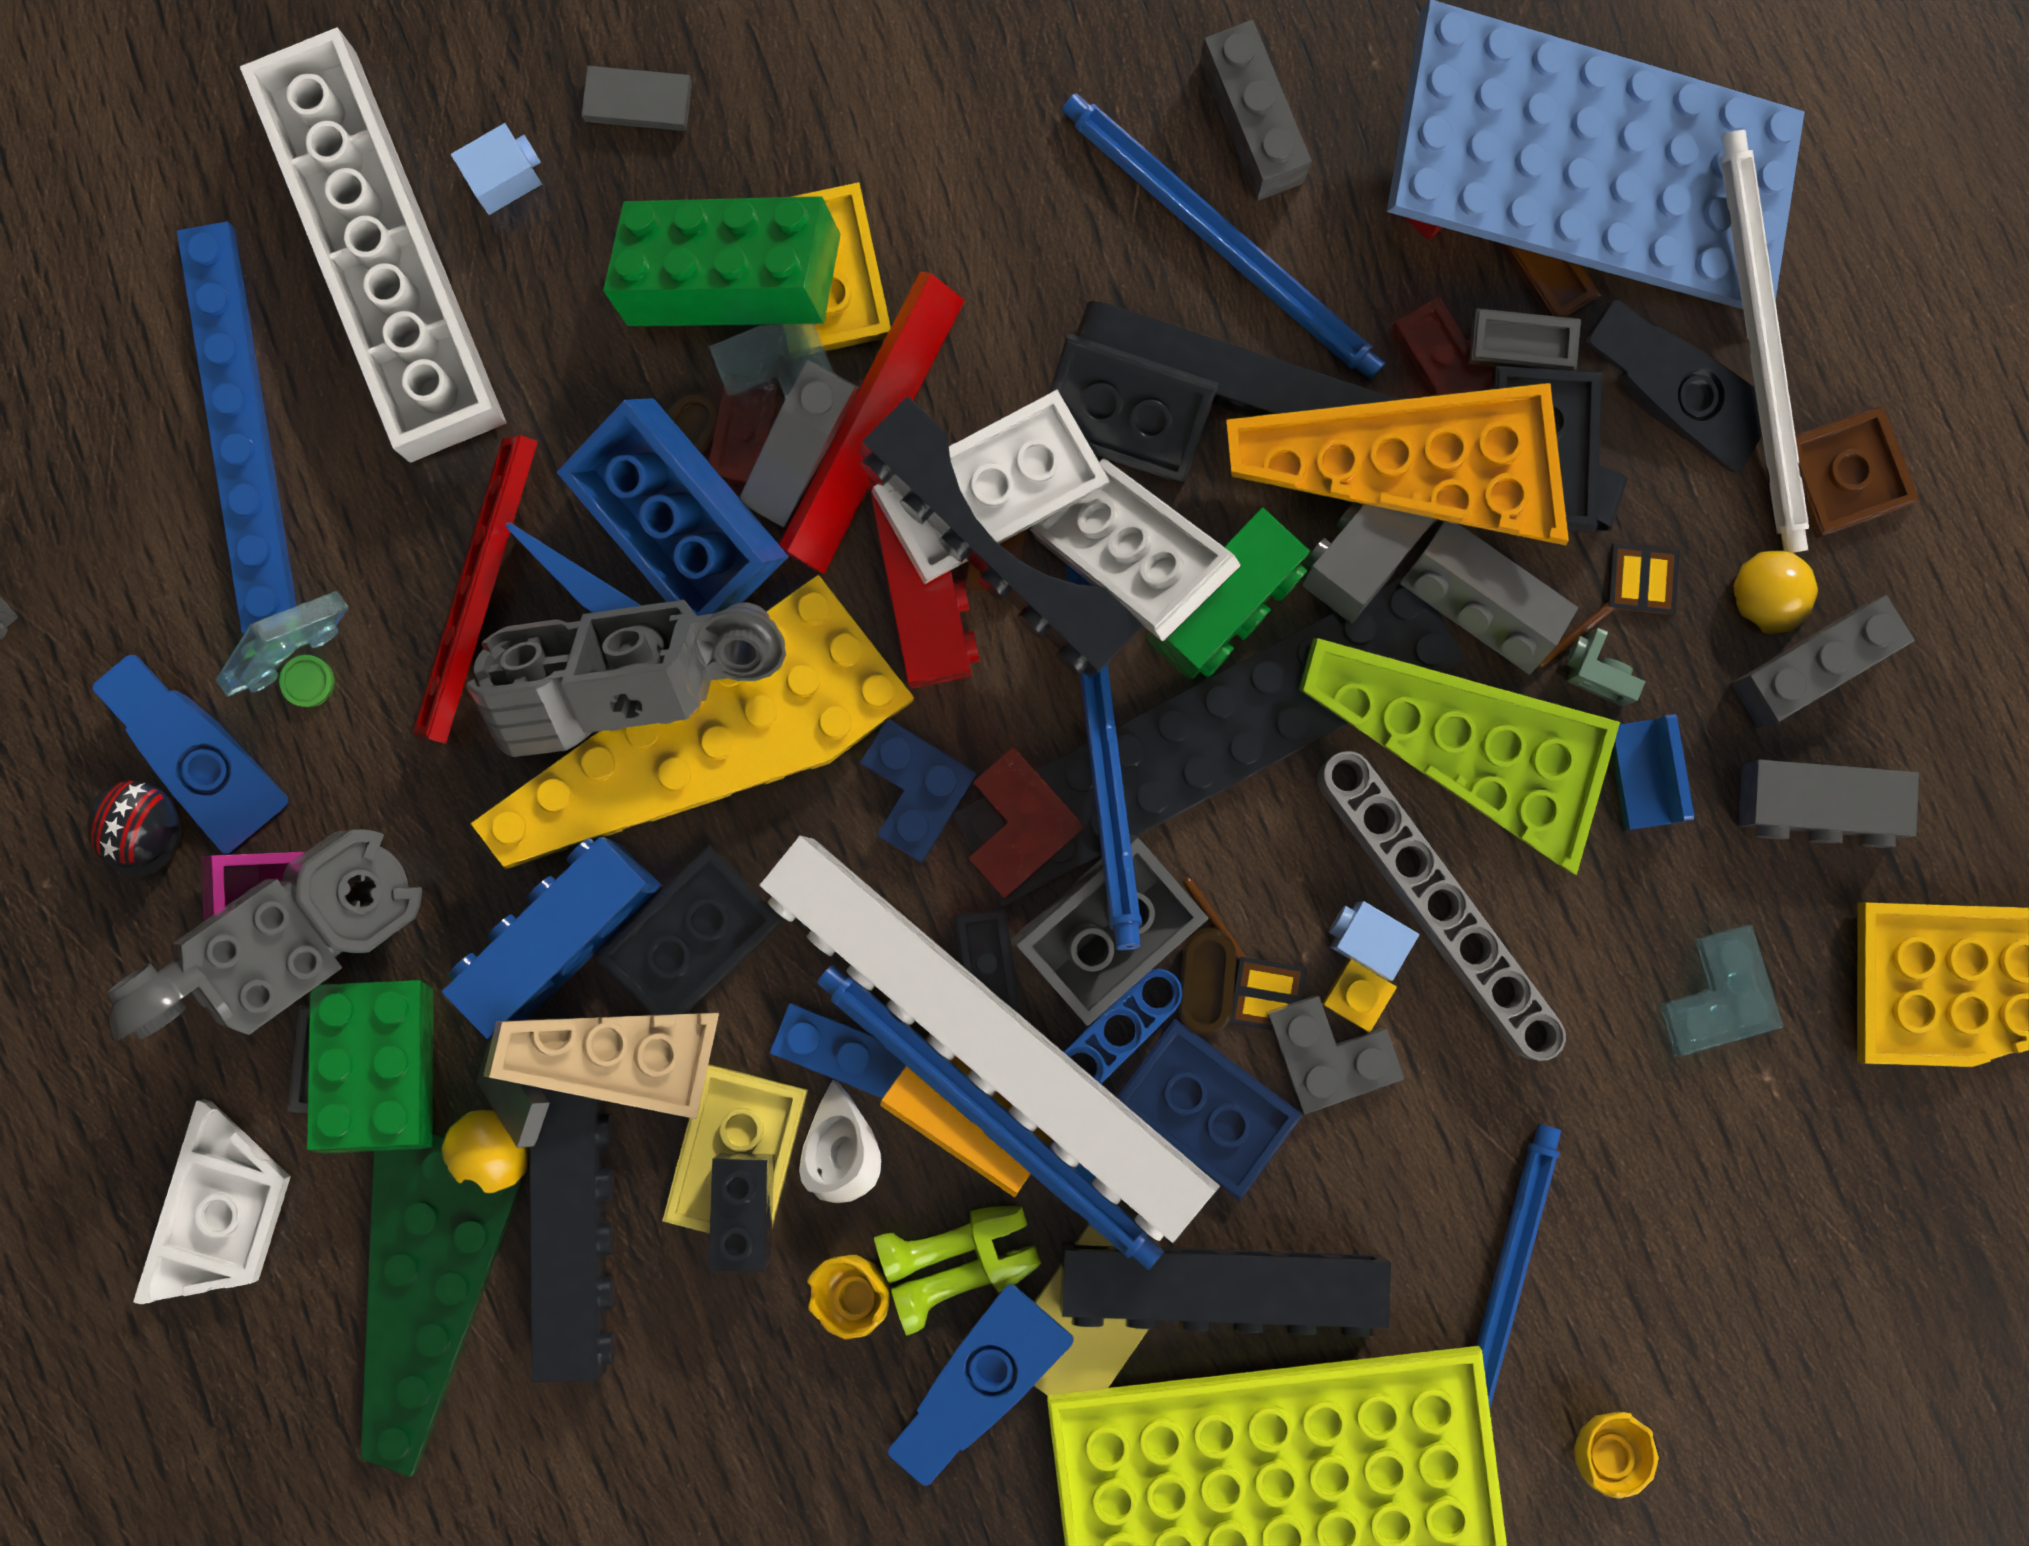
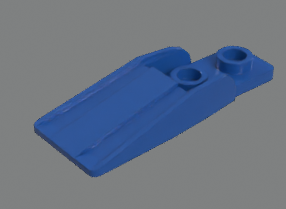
M510 522L506 524L505 527L589 613L642 606Z
M137 655L126 656L93 684V691L126 725L125 731L171 794L222 853H231L288 805L289 799L287 795L214 718L186 695L175 690L169 691Z
M1012 1284L1006 1285L949 1357L917 1409L918 1414L891 1444L888 1450L889 1456L922 1485L927 1486L931 1484L960 1449L964 1451L1036 1384L1072 1346L1074 1341L1073 1335Z

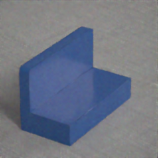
M1664 715L1653 720L1620 724L1611 756L1624 831L1693 820L1694 811L1677 715Z

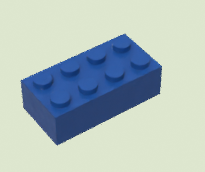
M654 398L624 400L557 471V474L666 602L685 600L696 616L714 614L736 603H743L789 557Z
M601 836L595 842L591 838L583 841L567 857L566 861L571 866L556 880L549 876L538 884L527 897L532 904L520 916L515 918L511 914L504 918L489 933L488 938L492 943L478 957L470 953L449 972L448 976L453 981L442 993L486 1039H492L495 1024L498 1021L528 1020L664 887L620 842Z

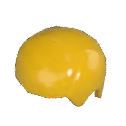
M1768 551L1756 554L1742 565L1733 585L1736 604L1741 616L1757 624L1762 632L1766 634L1792 632L1810 616L1818 594L1817 583L1811 567L1797 555L1787 551Z
M494 1110L471 1111L462 1116L447 1131L441 1148L444 1163L448 1166V1170L458 1183H462L464 1179L472 1180L485 1193H494L515 1185L528 1171L530 1161L529 1147H516Z
M846 1255L825 1260L810 1274L807 1283L811 1286L809 1311L820 1320L821 1325L827 1332L846 1340L867 1336L887 1315L890 1303L888 1282L878 1266L863 1257Z
M1612 1412L1596 1415L1580 1429L1574 1445L1575 1464L1581 1476L1588 1485L1605 1496L1622 1499L1623 1497L1639 1494L1654 1479L1659 1458L1653 1439V1432L1634 1418L1631 1413Z

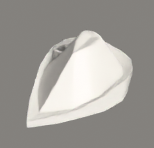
M832 1080L818 1107L803 1145L799 1172L802 1184L820 1200L843 1203L851 1202L865 1195L876 1185L881 1171V1153L872 1129L850 1095L838 1081Z

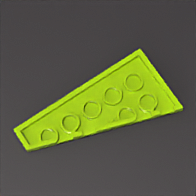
M1313 638L1299 688L1300 691L1569 873L1577 875L1620 722L1326 640Z

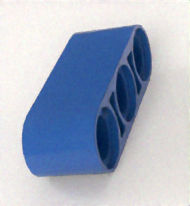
M1153 968L1089 1026H1086L1062 1051L1068 1057L1081 1052L1092 1056L1096 1064L1095 1073L1092 1077L1102 1084L1176 1010L1182 998L1181 983L1168 970ZM1162 977L1170 985V999L1162 1007H1150L1143 1000L1142 989L1150 978ZM1114 1015H1125L1133 1024V1035L1124 1044H1111L1104 1036L1105 1023Z

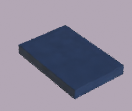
M1175 1018L1172 1019L1115 1096L1239 1201L1242 1200L1303 1116L1302 1113Z

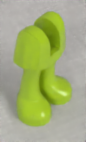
M1021 1206L986 1207L970 1211V1223L952 1231L921 1240L904 1241L894 1233H886L874 1237L878 1256L889 1284L924 1267L975 1250L978 1258L950 1270L891 1287L895 1306L906 1336L924 1328L928 1311L943 1300L992 1284L996 1291L1000 1293L1006 1285H1015L1042 1264L1035 1245L1013 1249L998 1257L994 1249L993 1239L1008 1236L1012 1232L1028 1225Z

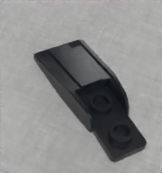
M1615 300L1608 303L1588 334L1586 344L1623 372L1619 377L1621 387L1650 416L1729 471H1740L1762 437L1755 387L1688 342L1659 326L1653 327L1621 301Z

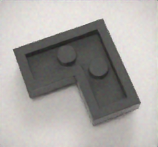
M1313 995L1266 1012L1300 1110L1304 1115L1404 1080L1388 1030L1385 1027L1335 1043L1318 995Z

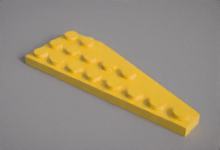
M817 575L767 611L770 619L775 622L784 637L786 656L781 668L770 677L757 681H736L730 678L711 680L706 700L702 701L700 707L686 720L667 724L656 723L626 727L614 731H599L473 821L471 825L502 866L508 869L569 849L568 847L582 843L588 838L606 837L650 820L652 822L729 797L732 793L784 779V776L830 764L884 724L887 718H892L911 704L914 697L822 578Z
M1858 903V1063L1974 1067L1991 1062L1990 1060L2029 1050V908Z

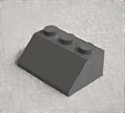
M1131 834L1130 843L1139 913L1142 919V925L1139 926L1141 943L1139 948L1132 950L1116 949L1115 933L1109 926L1110 917L1102 858L1011 938L1087 1026L1209 919L1139 837Z

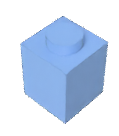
M505 123L451 154L475 196L489 215L542 185L533 170V167L541 163L525 135L515 140Z
M1362 901L1356 902L1352 909L1347 906L1341 909L1329 930V933L1335 936L1329 948L1348 959L1354 960L1383 979L1393 981L1420 934Z

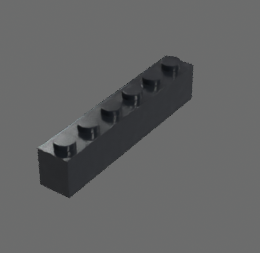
M541 1088L550 1104L537 1142L534 1146L530 1147L532 1382L597 1381L607 1371V1365L614 1364L616 1353L614 1331H607V1310H612L615 1303V1281L613 1276L606 1277V1255L613 1254L615 1243L613 1222H606V1201L613 1199L614 1173L612 1168H605V1146H612L613 1117L612 1114H605V1101Z
M1062 1243L1060 1311L1062 1317H1072L1071 1324L1075 1326L1101 1327L1104 1326V1318L1126 1319L1125 1326L1129 1328L1155 1329L1158 1328V1320L1179 1321V1328L1184 1330L1209 1331L1212 1330V1322L1233 1323V1330L1262 1333L1266 1331V1324L1287 1325V1332L1301 1335L1319 1334L1320 1326L1341 1327V1334L1357 1337L1373 1336V1328H1389L1391 1262L1382 1255L1160 1247L1164 1250V1253L1148 1271L1135 1258L1131 1256L1128 1259L1115 1246Z

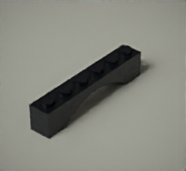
M909 396L862 441L858 454L863 458L860 464L864 471L881 486L888 482L903 497L900 500V504L904 510L920 524H924L927 520L942 535L939 538V542L943 548L959 562L967 559L981 573L978 580L982 586L998 600L1006 597L1021 612L1017 615V618L1021 624L1034 636L1041 638L1045 635L1060 649L1056 653L1057 658L1075 675L1080 676L1084 673L1091 679L1143 627L1106 588L1077 585L1048 576L1021 562L998 544L976 519L960 491L950 459L947 433Z

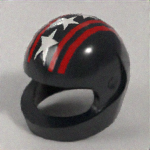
M130 780L121 781L104 789L92 800L87 823V834L89 843L97 855L114 870L124 875L140 877L160 871L170 863L180 845L182 827L175 805L164 791L147 782ZM161 853V855L157 859L150 863H147Z

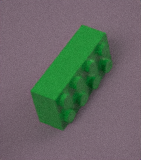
M822 196L624 201L603 291L627 326L824 324L841 234Z

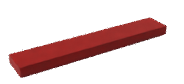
M920 271L860 387L858 395L838 429L779 543L786 554L816 572L824 574L869 488V475L862 468L860 462L863 458L858 454L862 441L907 396L912 400L915 399L965 301L932 273Z
M517 435L506 437L501 441L413 729L414 736L434 742L447 743L510 535V531L505 526L508 522L511 524L514 522L538 443L536 440Z

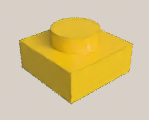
M1348 959L1322 1005L1366 1032H1371L1397 986L1354 960Z

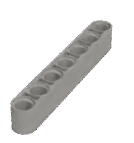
M1352 751L1338 753L1326 760L1320 767L1317 775L1321 793L1510 1049L1521 1057L1538 1061L1550 1060L1556 1057L1563 1050L1566 1042V1033L1561 1021L1369 762L1362 755ZM1344 763L1354 769L1357 775V782L1352 791H1343L1334 785L1332 770L1336 764ZM1369 806L1380 807L1388 817L1387 828L1382 834L1370 832L1364 824V813ZM1402 848L1414 851L1419 858L1420 866L1418 872L1411 878L1403 876L1396 867V856ZM1435 891L1446 894L1451 902V911L1442 921L1435 919L1428 910L1429 897ZM1469 934L1479 938L1483 946L1481 958L1473 964L1466 962L1460 953L1461 941ZM1502 977L1512 982L1515 993L1513 1000L1505 1007H1500L1492 996L1494 984ZM1537 1020L1546 1030V1040L1539 1049L1532 1050L1525 1041V1031L1532 1022Z

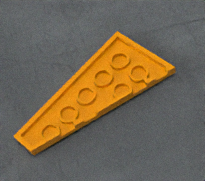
M1550 383L1226 420L1232 477L1565 546L1569 541Z

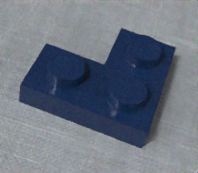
M887 718L860 762L861 765L904 790L877 836L923 864L978 774Z

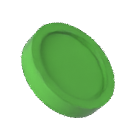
M300 655L288 661L283 667L279 678V685L283 696L290 703L303 708H312L323 704L331 696L335 684L334 674L330 666L322 659L312 655Z

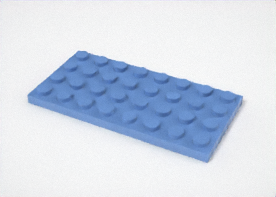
M1429 0L1421 7L1387 212L1743 309L1731 232V216L1727 205L1720 157L1724 156L1721 135L1733 131L1746 130L1748 150H1753L1776 301L1805 111L1442 2Z

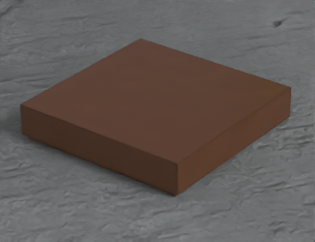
M1883 405L1795 435L1799 457V473L1802 478L1807 517L1816 539L1920 502Z

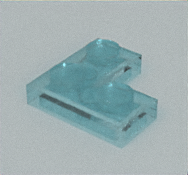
M763 324L709 346L729 397L737 396L778 379L786 399L807 360L815 362L833 372L815 324Z
M335 591L251 624L216 678V682L227 697L246 689L254 693L266 688L278 677L276 670L282 661L288 658L297 648L310 644L312 648H316L330 641L338 633L337 624L349 606L340 594Z
M1743 925L1695 939L1710 990L1660 1004L1676 1056H1685L1783 1028L1752 925Z

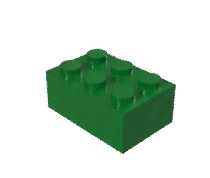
M1263 507L1224 547L1235 555L1241 566L1163 642L1148 631L1145 640L1190 682L1200 672L1208 679L1234 650L1228 642L1235 635H1238L1244 641L1270 612L1271 609L1265 603L1271 597L1280 603L1307 573V570L1301 564L1310 553V550Z
M421 980L324 984L313 988L310 991L307 1150L325 1154L433 1148V988Z

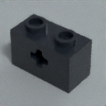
M720 1153L712 1159L708 1270L764 1272L771 1263L774 1154Z

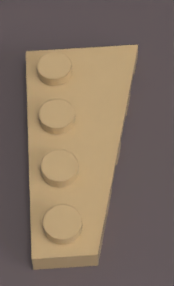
M719 1013L498 1021L495 1024L483 1076L697 1119Z

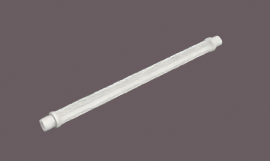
M1738 130L1721 135L1724 156L1720 157L1727 205L1731 216V232L1747 338L1750 342V358L1766 464L1770 475V491L1777 534L1781 533L1783 550L1794 553L1808 550L1805 529H1809L1802 478L1799 473V457L1753 150H1748L1746 130Z

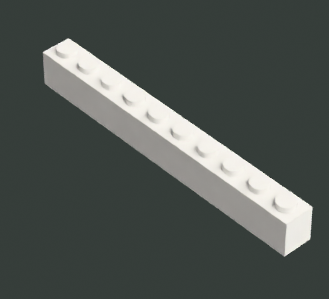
M799 836L759 885L772 896L767 902L772 909L790 922L798 918L811 930L807 938L817 948L829 956H832L836 951L851 965L846 971L855 981L868 990H872L876 986L891 1000L886 1006L893 1014L908 1025H912L914 1021H917L931 1034L927 1042L938 1053L949 1060L957 1056L972 1070L969 1072L968 1077L976 1086L991 1096L996 1091L999 1092L1013 1105L1009 1109V1113L1020 1124L1032 1132L1039 1127L1051 1137L1054 1142L1050 1148L1058 1157L1074 1168L1081 1163L1096 1176L1092 1182L1093 1186L1111 1202L1118 1204L1122 1199L1138 1213L1134 1219L1135 1222L1155 1240L1160 1241L1165 1236L1173 1243L1220 1187L815 839Z

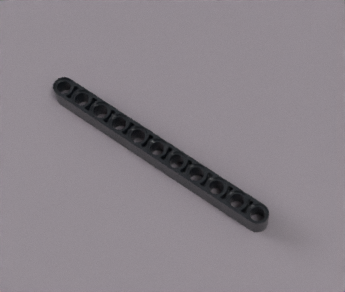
M1090 301L1086 304L1076 336L1217 382L1219 384L1212 405L1247 417L1400 400L1103 302ZM1599 465L1597 529L1595 530L1610 531L1612 530L1627 478L1620 472Z

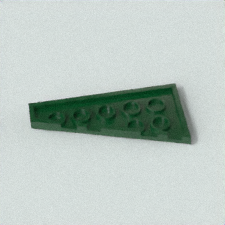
M434 1131L432 1135L433 1148L374 1151L361 1459L408 1477L414 1476L420 1466L528 1173L527 1171L515 1185L494 1193H485L472 1180L464 1179L462 1183H458L448 1170V1166L444 1163L441 1148L445 1135Z

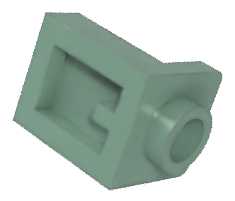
M1596 628L1587 633L1584 638L1578 636L1566 657L1565 665L1570 666L1571 670L1565 682L1622 707L1638 701L1646 681L1632 676L1633 669L1625 663L1611 658H1603L1602 662L1597 660L1608 632Z

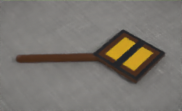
M1613 543L1608 602L1561 639L1538 667H1545L1571 646L1578 636L1582 637L1615 609L1676 615L1680 550Z
M1185 878L1183 885L1199 908L1209 918L1208 920L1213 928L1225 932L1233 941L1236 949V960L1239 965L1233 995L1232 1015L1229 1023L1272 1030L1266 1012L1302 999L1307 968L1248 958L1193 879Z

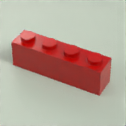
M868 476L910 688L913 689L972 677L970 663L979 662L980 659L974 630L963 632L959 612L969 610L964 580L953 581L950 570L926 584L923 583L872 493L873 487L878 483Z

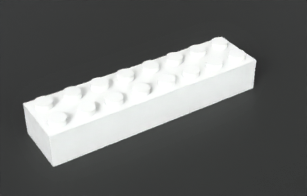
M337 27L240 66L393 449L411 463L506 424L496 395L357 53Z

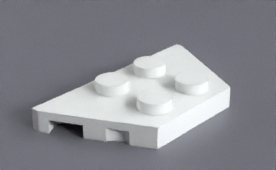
M205 1099L196 1101L133 1301L135 1303H151L171 1297L188 1296L219 1288L251 1284L259 1280L291 1176L212 1101Z

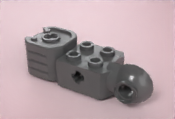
M685 600L582 614L581 621L567 623L556 619L507 626L495 632L481 643L484 650L481 651L474 665V674L480 686H477L474 679L467 682L466 686L496 746L506 755L520 757L566 751L582 742L595 731H614L626 727L656 723L667 724L688 719L700 707L701 702L706 700L711 680L730 678L736 681H757L770 677L781 668L786 656L785 641L782 633L775 622L770 619L767 612L755 604L736 603L714 614L696 616Z
M371 830L334 832L290 862L286 867L281 882L278 879H265L172 943L173 962L157 972L152 964L149 963L134 971L108 990L106 994L113 1002L109 1014V1029L112 1040H119L132 1032L141 1040L158 1031L185 1010L186 1007L180 999L190 992L201 1007H206L218 1024L250 1035L340 970L342 966L335 958L341 952H370L413 921L420 908L422 887H408L407 877L400 862L390 852L380 847L384 834ZM352 878V881L357 883L359 892L355 901L347 902L345 895L351 890L347 881Z

